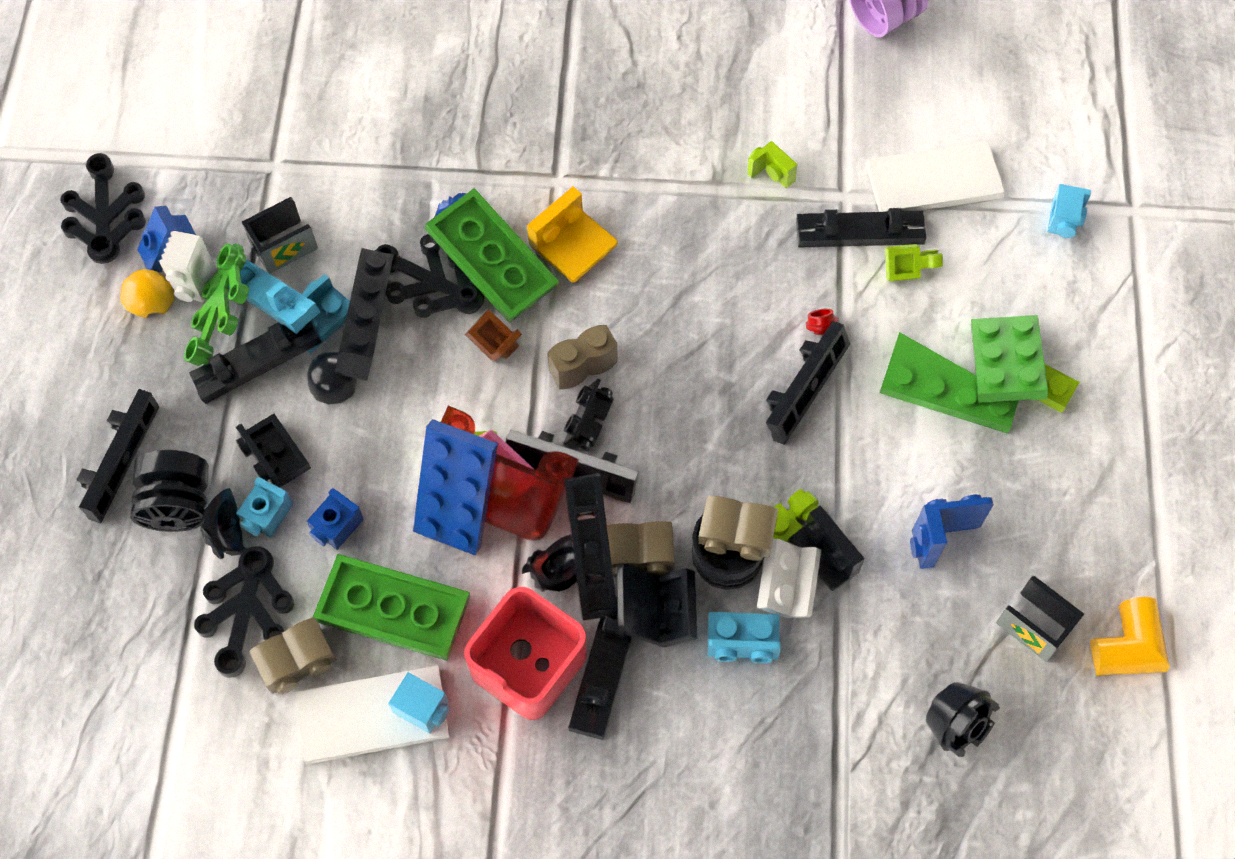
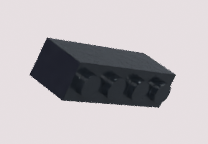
M361 248L334 374L365 381L368 380L393 255Z

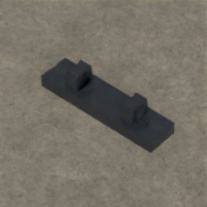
M889 208L887 212L838 213L837 209H826L824 213L797 214L796 217L798 248L924 245L927 238L923 211H902L901 208ZM886 224H889L888 232L886 229Z
M313 320L306 324L297 334L280 322H277L268 327L269 331L224 355L218 353L209 358L207 365L189 372L200 399L207 404L323 343ZM229 365L231 366L233 373L228 369Z
M832 321L818 343L805 340L799 349L803 361H805L804 365L785 393L772 390L767 397L766 402L772 413L767 419L766 424L771 431L773 441L783 445L787 443L850 346L844 324Z
M138 389L127 413L116 410L111 411L107 422L117 432L97 472L82 468L76 479L80 482L82 488L87 489L79 508L91 521L102 523L159 409V405L151 392Z
M510 430L505 443L539 474L564 481V478L599 473L603 495L631 504L635 495L639 471L616 464L618 455L605 452L602 459L554 444V434L544 431L540 433L538 438L514 430Z
M598 473L564 478L582 620L617 616L618 609L601 476ZM584 515H592V516L595 517V518H589V519L578 520V518H579L580 516H584Z
M616 596L617 609H618V597ZM606 616L599 619L568 726L570 732L604 740L632 640L631 636L622 634L619 631L617 616ZM607 632L615 633L620 636L621 640L605 637L604 635Z

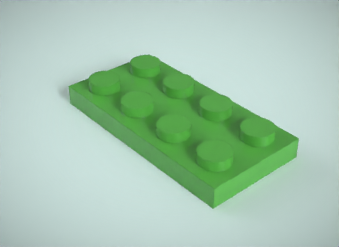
M475 188L425 224V230L509 323L556 288L559 280Z
M337 554L313 617H315L318 623L448 661L471 596L470 592Z

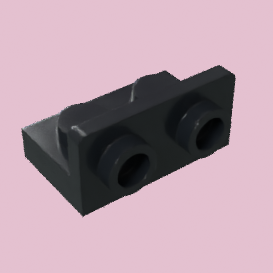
M821 505L809 512L806 525L790 538L792 544L798 547H816L821 550L818 575L831 591H835L860 573L865 558Z

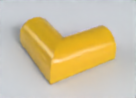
M1136 597L1123 601L1119 605L1124 637L1093 638L1090 641L1096 676L1167 672L1170 665L1157 600L1153 597Z

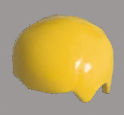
M140 269L133 272L123 281L120 300L125 309L130 313L148 318V315L151 313L164 314L168 311L174 302V290L170 282L161 273L150 269Z

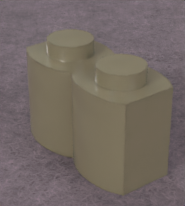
M607 325L593 326L581 333L577 339L561 341L548 351L549 372L559 389L575 387L582 383L588 375L604 373L617 363V341Z
M707 496L698 536L699 544L705 545V550L717 554H724L726 550H735L740 552L741 557L748 560L759 561L762 557H770L778 509L757 503L740 502L725 497Z
M655 521L640 524L619 523L607 525L614 578H617V568L622 564H629L658 576L675 570L672 522Z
M315 617L299 622L282 634L273 636L249 650L267 689L272 694L277 692L285 694L294 690L299 685L298 681L309 675L317 677L331 669V664L337 660Z

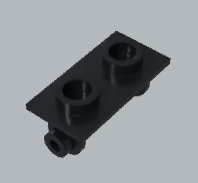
M598 378L589 386L584 385L576 399V403L579 404L577 412L569 417L564 427V432L567 433L563 442L565 446L573 440L577 441V447L584 451H589L590 447L595 446L603 425L592 420L594 416L604 421L614 400L612 390L606 387L598 388L601 379Z

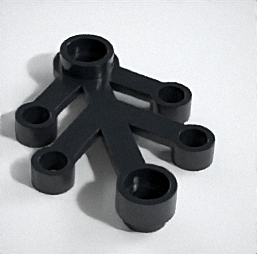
M97 153L90 156L86 161V169L91 178L95 180V208L83 201L79 194L73 190L64 192L60 198L66 211L77 212L95 224L96 234L83 228L75 217L65 218L61 223V229L67 238H77L87 245V254L92 261L105 264L113 261L120 252L119 242L131 230H140L145 226L146 219L142 211L134 208L128 210L124 215V220L110 232V224L131 203L138 204L142 202L145 198V192L139 183H128L124 187L123 193L109 206L108 180L113 176L114 166L106 154ZM133 191H138L137 194L130 195ZM71 199H76L73 203H67ZM140 217L137 221L131 222L133 218ZM76 225L73 230H68L70 226Z
M430 234L424 235L420 239L421 251L426 255L430 271L400 257L397 249L391 245L384 244L375 250L393 255L390 273L398 270L420 281L405 286L400 282L389 283L387 285L386 297L390 303L400 304L405 299L416 297L413 301L414 313L420 318H426L432 313L457 308L464 314H473L482 307L484 294L474 283L470 282V279L448 254V264L455 270L458 285L446 279L439 256L440 246ZM428 243L435 244L433 247L430 248L425 247V245ZM395 290L401 291L399 295H391ZM438 291L448 295L434 300L425 296L426 294ZM465 295H473L469 299L463 298ZM421 304L428 305L426 309L418 308Z
M254 546L247 548L241 554L237 568L217 581L208 582L203 588V595L210 604H219L226 598V591L244 580L240 593L210 613L199 615L194 621V628L197 633L204 638H208L217 632L220 623L235 614L228 646L220 649L214 658L216 669L227 678L236 677L245 669L246 660L242 654V649L251 614L263 630L264 640L269 639V635L273 631H280V634L285 632L281 625L273 621L257 598L256 593L259 581L272 596L271 604L276 612L286 614L294 607V599L291 594L283 590L272 575L274 559L271 553L264 547ZM254 561H262L261 567L257 569L251 568ZM212 589H220V593L217 596H209ZM280 598H288V603L285 606H277ZM203 622H212L209 629L200 630ZM232 659L238 661L235 668L226 669L228 661Z

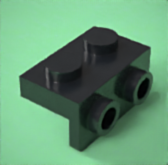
M274 413L247 430L242 424L236 426L240 435L236 443L246 458L253 455L257 461L253 468L263 480H270L273 485L281 488L311 469L308 461Z

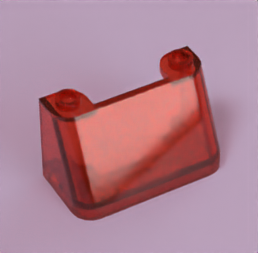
M448 405L441 422L474 434L476 427L472 417ZM553 451L543 456L537 470L496 454L485 523L527 540L535 541L545 537L550 530L565 495L564 478L573 476L579 459L563 452Z

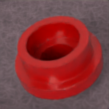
M832 309L814 310L807 315L806 329L814 331L815 335H823L832 321L839 323L838 317L834 315Z

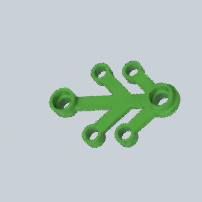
M227 243L222 247L217 258V267L219 269L203 287L202 297L208 300L194 314L191 322V327L201 331L202 334L200 338L193 337L188 342L184 352V360L197 366L209 363L208 359L213 356L214 352L213 347L209 346V342L217 319L219 320L217 325L218 332L231 336L237 328L238 318L230 315L229 300L243 304L249 293V287L242 284L240 279V271L244 267L246 255L244 254L243 246L239 244L231 245Z

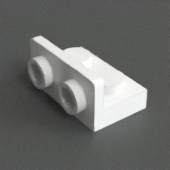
M773 539L770 557H764L757 608L773 614H779V616L785 618H810L813 611L821 550L816 547L801 548L780 539Z

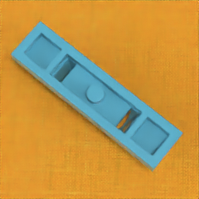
M246 259L244 267L240 271L241 283L249 287L246 301L296 334L321 312L315 302Z

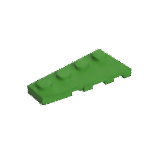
M899 332L879 393L997 431L1009 433L1018 401L978 403L975 374Z

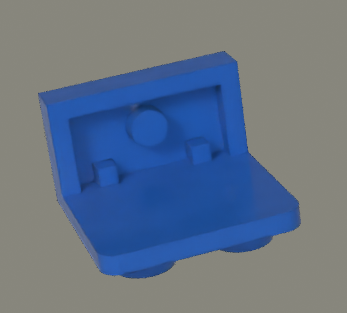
M973 494L965 496L959 501L947 502L946 499H935L924 505L912 529L913 537L910 539L911 553L913 558H918L920 569L933 568L947 544L945 533L980 528L994 505L992 497L982 498L981 495Z

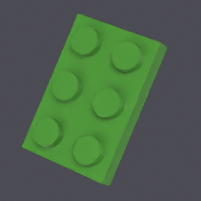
M1038 315L971 319L978 403L1047 399L1048 387Z

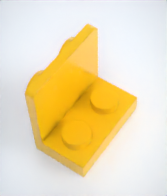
M574 186L527 225L529 246L572 283L577 282L617 247V239L583 211L582 193Z

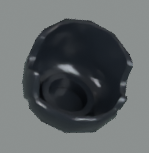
M325 352L318 355L312 360L307 372L310 393L317 401L328 405L342 403L355 393L356 378L334 374L339 352Z

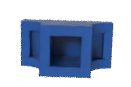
M167 206L154 207L137 249L147 269L159 273L162 272L163 268L159 260L163 259L161 255L165 253L163 249L167 248L166 243L169 242L168 238L171 237V232L178 231L196 235L186 215H171Z

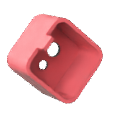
M516 587L505 594L471 637L465 647L464 656L471 678L476 684L520 716L528 720H537L550 710L584 665L587 659L586 633L579 622L527 587ZM518 641L527 642L531 646L530 655L523 660L514 658L511 654L513 644ZM538 660H547L549 668L543 672L538 671L535 667Z

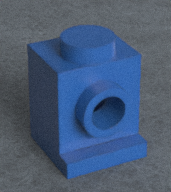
M332 488L328 492L329 496L309 517L307 523L311 529L309 535L322 546L328 543L338 550L364 518L359 506ZM334 514L337 516L335 520L328 522Z

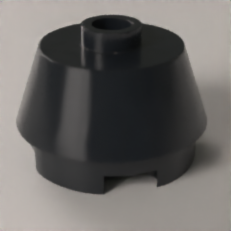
M954 682L935 696L928 710L926 723L944 751H951L956 756L963 757L966 752L964 748L970 743L978 747L990 733L995 724L990 719L993 711L999 710L1000 706L991 699L988 691L960 682Z

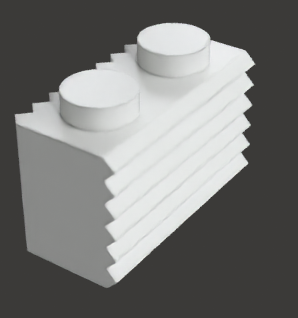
M173 231L170 233L171 237L168 238L169 242L166 243L167 248L163 249L165 252L161 255L163 259L159 260L166 274V280L170 282L174 295L178 299L186 302L193 300L202 302L205 299L202 297L203 287L214 276L215 265L210 254H208V248L205 247L206 245L202 237Z

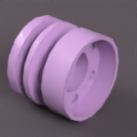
M849 0L853 13L860 25L875 37H883L897 29L902 23H907L913 17L919 16L927 9L929 1Z

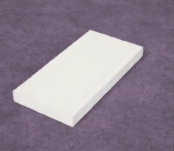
M988 141L867 159L866 163L879 212H887L889 208H901L902 211L931 210L1001 199L1005 193Z
M436 665L297 691L296 698L304 763L306 765L450 738L447 717L439 727L435 725L431 733H428L394 714L388 704L407 672L443 691L439 666Z

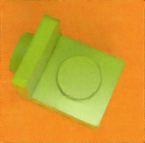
M770 141L763 148L758 147L750 154L747 174L753 178L766 169L767 174L772 180L779 181L787 188L796 180L798 164L773 141Z

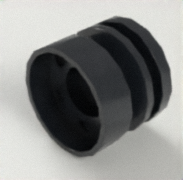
M155 450L138 456L134 463L133 485L137 490L132 495L131 520L143 528L155 531L178 532L200 527L202 525L204 508L207 504V498L203 493L208 486L209 465L207 461L196 454L178 450Z
M702 514L694 527L691 550L693 566L700 578L709 585L724 590L738 589L752 582L761 570L764 557L759 561H754L741 557L740 552L730 550L734 551V555L728 557L727 553L717 554L705 550V545L699 544L698 537Z

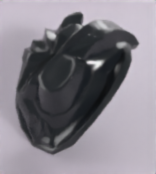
M230 488L222 490L212 499L204 510L200 531L205 538L204 541L208 546H211L214 555L219 559L224 558V553L231 556L241 555L247 549L243 546L240 519L237 515L238 508Z
M571 534L555 541L544 551L539 549L534 551L532 556L528 557L527 563L522 567V574L530 572L531 578L534 579V587L541 592L547 590L560 592L569 589L577 582Z

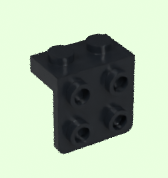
M629 564L618 566L617 621L619 631L622 634L663 648L698 639L695 571L684 568L658 576Z

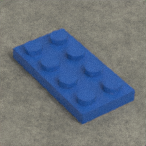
M434 419L429 422L425 432L413 532L476 556L482 544L498 443Z

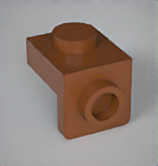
M487 310L464 335L493 362L502 356L507 359L519 347L516 340L522 333L518 329L512 332L490 310Z

